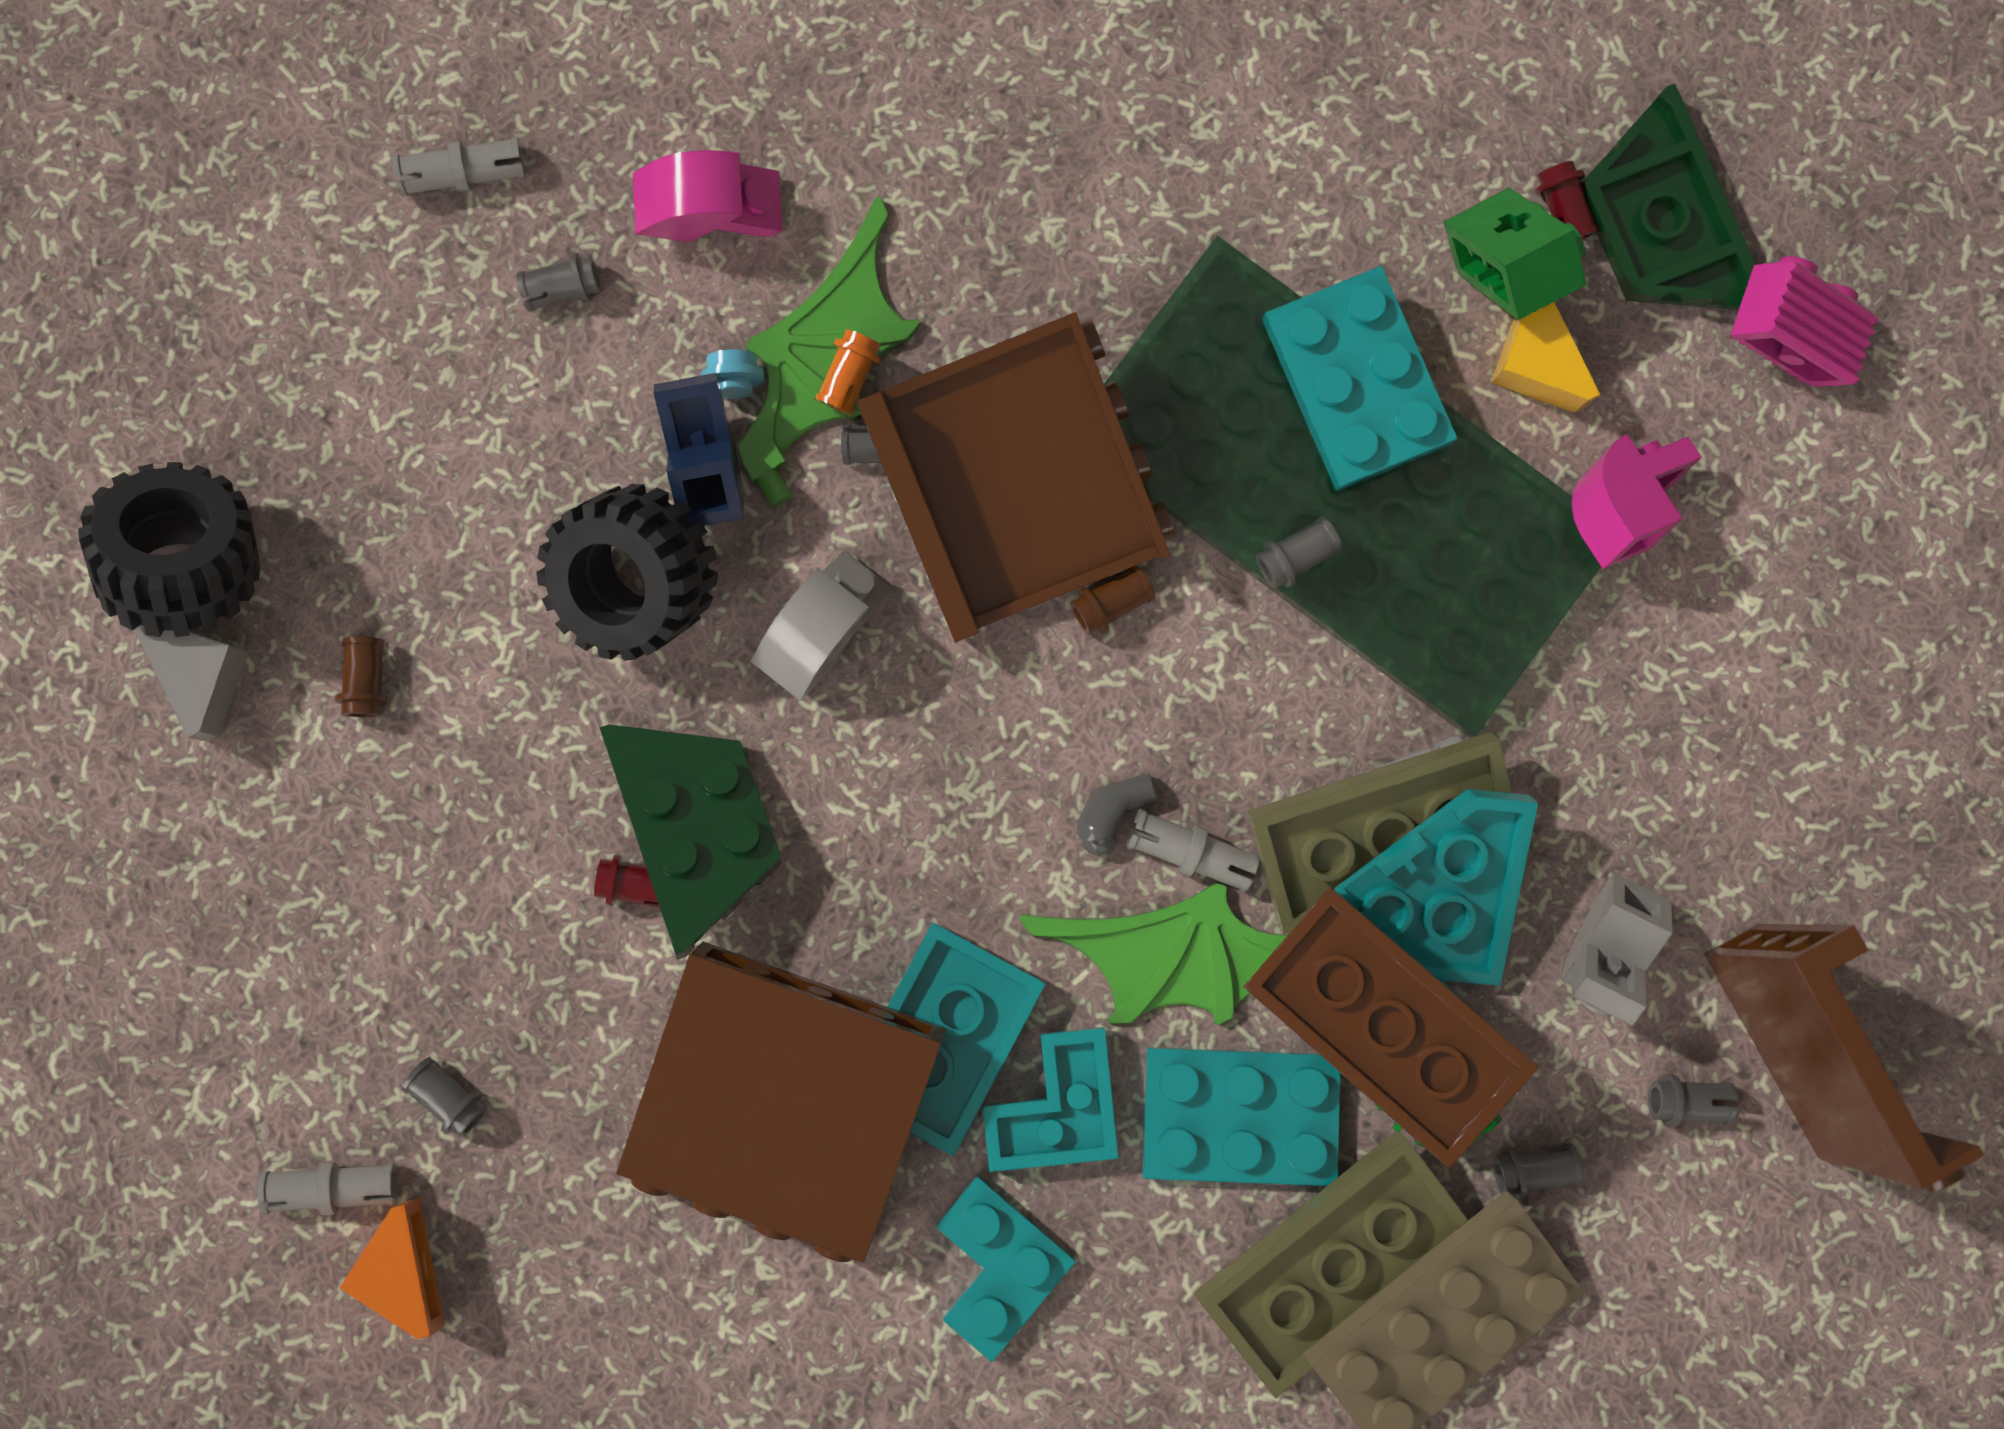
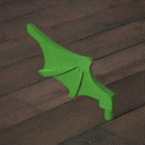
M881 197L875 198L856 237L822 285L785 319L750 338L747 343V351L755 353L767 370L768 390L761 412L738 444L737 449L743 469L751 482L758 485L772 509L793 497L778 471L787 465L783 455L793 442L807 431L823 423L845 418L854 421L862 417L857 402L854 406L853 415H848L827 406V403L823 404L815 400L816 394L819 393L838 349L833 345L835 338L842 339L846 329L865 335L881 344L877 356L881 358L895 346L909 342L921 325L919 319L906 321L890 306L880 286L876 265L877 249L881 232L888 221V212Z
M1214 883L1181 902L1132 916L1058 918L1022 914L1019 918L1027 932L1033 937H1047L1068 944L1081 951L1101 970L1111 987L1114 998L1115 1011L1107 1018L1109 1024L1132 1023L1140 1015L1165 1006L1190 1005L1209 1011L1214 1015L1213 1023L1221 1025L1232 1019L1235 1009L1251 994L1243 986L1288 935L1260 931L1243 923L1233 914L1228 905L1226 896L1228 887L1222 883Z

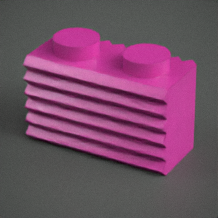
M1785 256L1780 258L1779 262L1754 265L1730 339L1738 340V344L1746 345L1747 349L1756 351L1755 354L1764 356V360L1772 361V365L1780 366V370L1787 371L1788 375L1797 377L1796 380L1815 387L1853 385L1860 379L1857 372L1863 368L1861 361L1867 356L1865 349L1871 344L1868 338L1875 333L1872 326L1879 321L1876 314L1857 303L1859 294L1847 286L1827 283L1816 275L1817 265L1804 258Z

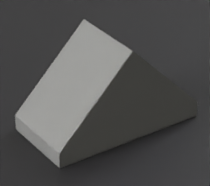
M142 625L134 629L187 738L210 742L219 737L249 652L190 633V636L175 637L174 631L164 630L161 637L146 635Z

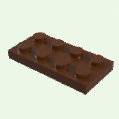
M1329 887L1243 986L1449 1169L1539 1068V1065L1333 887Z

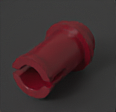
M1573 160L1552 166L1537 175L1540 186L1535 189L1538 196H1545L1552 216L1564 224H1572L1582 239L1588 238L1590 235L1600 231L1594 221L1580 181L1586 177L1584 170H1576Z
M614 855L613 860L600 859L595 880L594 897L606 898V905L613 906L615 900L659 907L646 866L622 862L621 855Z

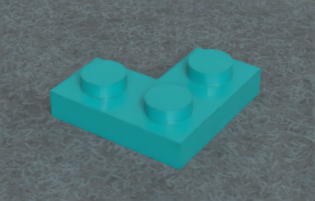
M1097 1027L1040 1033L1047 1098L983 1104L989 1172L1119 1159L1105 1028Z
M977 1174L935 1224L939 1231L983 1268L943 1315L942 1320L992 1363L1075 1264L1076 1259Z

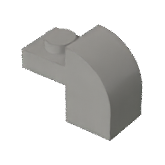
M844 550L824 570L818 567L798 588L767 630L750 662L801 701L833 668L851 637L883 606L892 593L893 588Z
M1613 872L1594 900L1564 963L1561 981L1573 986V997L1581 1000L1589 1010L1600 1016H1613L1633 1026L1646 1008V971L1673 933L1671 900Z

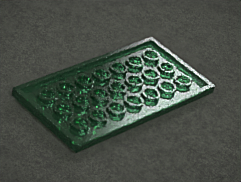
M1217 235L1104 383L1106 385L1113 381L1117 382L1130 416L1119 421L1127 444L1131 445L1139 441L1149 463L1153 477L1142 481L1149 500L1155 504L1163 501L1169 515L1467 737H1476L1601 568L1577 529L1572 512V496L1442 400L1441 402L1458 438L1452 445L1336 492L1262 321L1265 312L1302 297ZM1320 517L1328 519L1340 537L1343 553L1338 556L1334 555L1295 577L1296 584L1290 588L1283 584L1277 588L1271 587L1261 573L1256 561V555L1264 551V543L1269 540L1279 543L1315 523Z

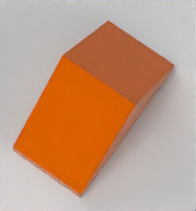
M420 1197L406 1200L390 1209L340 1286L341 1290L416 1339L430 1337L445 1326Z

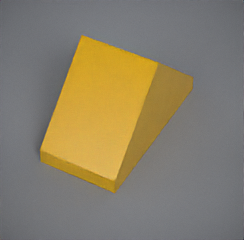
M1555 302L1520 320L1514 317L1491 381L1492 384L1573 413L1587 407L1600 395Z

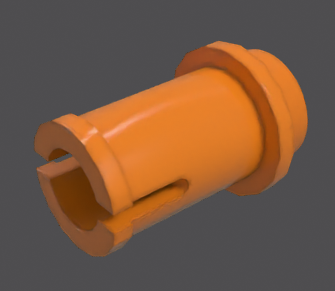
M846 329L842 339L835 338L833 345L838 349L819 393L816 394L815 400L823 404L827 403V406L845 414L853 415L854 406L872 364H880L881 358L877 356L881 344L865 335Z

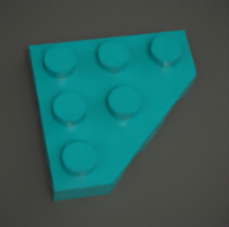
M1466 789L1334 889L1441 981L1501 986L1538 802L1530 795Z

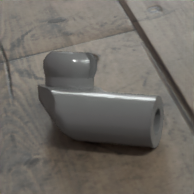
M1149 774L1101 786L1092 792L1077 821V835L1083 840V846L1089 853L1095 855L1106 854L1116 846L1117 837L1115 836V831L1120 824L1124 812L1157 803Z

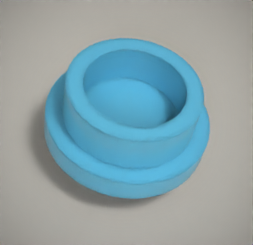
M730 349L710 353L706 356L707 368L701 371V375L718 374L724 399L748 397L752 395V387L759 386L764 382V370L757 366V355L747 350Z

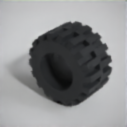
M167 462L166 468L154 469L152 463L139 466V473L129 476L123 472L113 477L114 486L111 488L100 487L92 495L94 505L84 506L80 516L83 527L78 528L79 542L96 598L100 600L102 609L110 617L118 615L120 625L132 631L142 625L146 635L161 637L164 630L174 631L175 637L190 636L189 629L200 626L206 632L218 627L217 619L224 616L232 619L241 611L239 601H250L255 593L253 581H258L260 577L259 555L251 512L248 511L247 501L241 491H234L232 482L223 475L211 478L210 469L196 465L191 470L183 469L181 462ZM168 545H193L184 551L174 554H150L156 549Z
M630 484L623 489L617 486L562 514V519L551 524L545 533L549 541L540 545L537 559L543 562L545 567L536 572L538 585L546 587L548 595L542 598L547 612L554 609L560 620L555 625L563 634L572 631L577 636L575 644L583 650L587 651L596 646L598 657L612 660L620 654L623 661L636 660L643 654L648 656L688 630L701 619L700 614L709 608L713 597L708 591L717 586L718 572L709 569V564L717 559L714 545L705 546L701 537L708 533L701 520L695 524L691 522L687 517L691 508L682 500L673 505L668 502L669 492L655 488L647 493L644 484ZM612 546L628 554L638 566L645 584V598L631 592L618 578L611 559Z

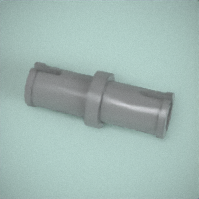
M518 137L464 147L461 141L448 142L447 149L392 156L394 176L419 172V174L399 177V181H396V186L400 196L456 187L457 192L471 191V184L514 177H526L523 158L497 161L520 157L522 149Z
M1139 809L1133 821L1136 824V829L1131 828L1128 834L1127 848H1134L1178 865L1177 872L1191 877L1196 872L1238 888L1241 892H1247L1253 880L1249 878L1248 873L1233 868L1231 865L1256 874L1260 860L1259 854L1255 852L1250 853L1208 836V829L1198 825H1194L1192 830L1151 815L1143 809Z
M323 1162L316 1170L262 1171L259 1175L257 1186L259 1210L262 1214H269L277 1211L318 1209L321 1215H334L338 1213L340 1207L395 1206L398 1201V1179L393 1177V1174L397 1172V1165L395 1163H388L387 1165L339 1168L337 1162Z

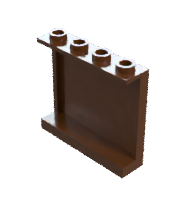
M1076 312L856 401L955 643L979 634V628L1058 596L1160 556L1162 560L1171 557L1166 541L1176 537L1172 522L1163 501L1154 505L1150 503L1142 481L1153 477L1149 463L1139 441L1131 445L1127 444L1119 421L1130 417L1123 396L1116 381L1104 385L1095 360L1106 356L1102 342L1093 321L1089 320L1080 324Z
M1757 924L1704 953V957L1818 1159L1933 1192L1947 1188L1960 1181L1966 1175L1963 1167L1985 1155L1979 1145L1921 1132L1830 974L1832 970L1868 951L1854 925Z
M702 941L690 953L616 1174L631 1179V1184L646 1194L665 1196L670 1193L692 1201L693 1207L705 1215L715 1218H727L731 1215L754 1223V1229L766 1237L776 1240H788L790 1237L815 1245V1250L830 1260L849 1262L854 1259L864 1263L947 1028Z

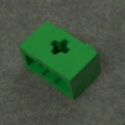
M1507 188L1443 221L1454 264L1460 276L1518 320L1586 285L1581 259L1585 257V246L1576 228L1570 223L1564 224L1547 213L1538 202L1532 203L1511 188Z

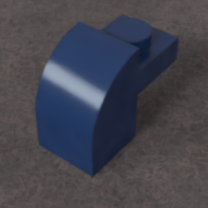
M712 373L654 384L653 394L668 451L666 472L674 504L682 500L691 508L687 517L693 524L700 520L705 526L743 519L744 495L732 426L728 422L718 374Z

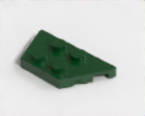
M1674 83L1665 87L1654 102L1581 184L1594 221L1600 230L1597 236L1626 301L1739 310L1750 275L1756 264Z
M610 724L600 727L601 735L676 959L685 958L695 949L694 944L721 918L725 920L742 903L743 896L755 885H760L782 864L781 854L742 744L739 740Z

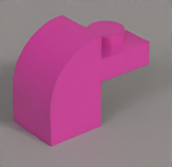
M717 150L681 152L658 158L633 173L635 231L637 235L685 242L695 241L716 229L759 237L774 236L782 232L779 171L740 164L739 153Z
M1628 434L1616 440L1577 482L1572 495L1574 521L1579 533L1602 569L1650 550L1683 519L1665 490L1671 488L1702 458L1689 437L1663 447L1656 440L1637 449Z

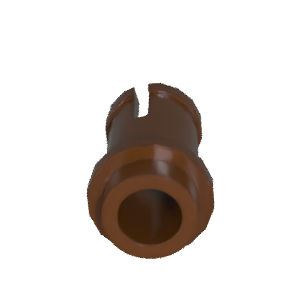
M1136 565L1091 591L1086 587L1078 591L1079 597L1071 601L1070 605L1078 623L1088 635L1097 630L1104 634L1109 631V623L1142 604L1155 600L1156 597L1148 577Z
M345 637L342 639V646L344 647L342 693L335 695V702L341 704L342 716L356 718L380 717L381 705H386L388 701L387 696L381 695L382 648L384 647V640L375 637Z

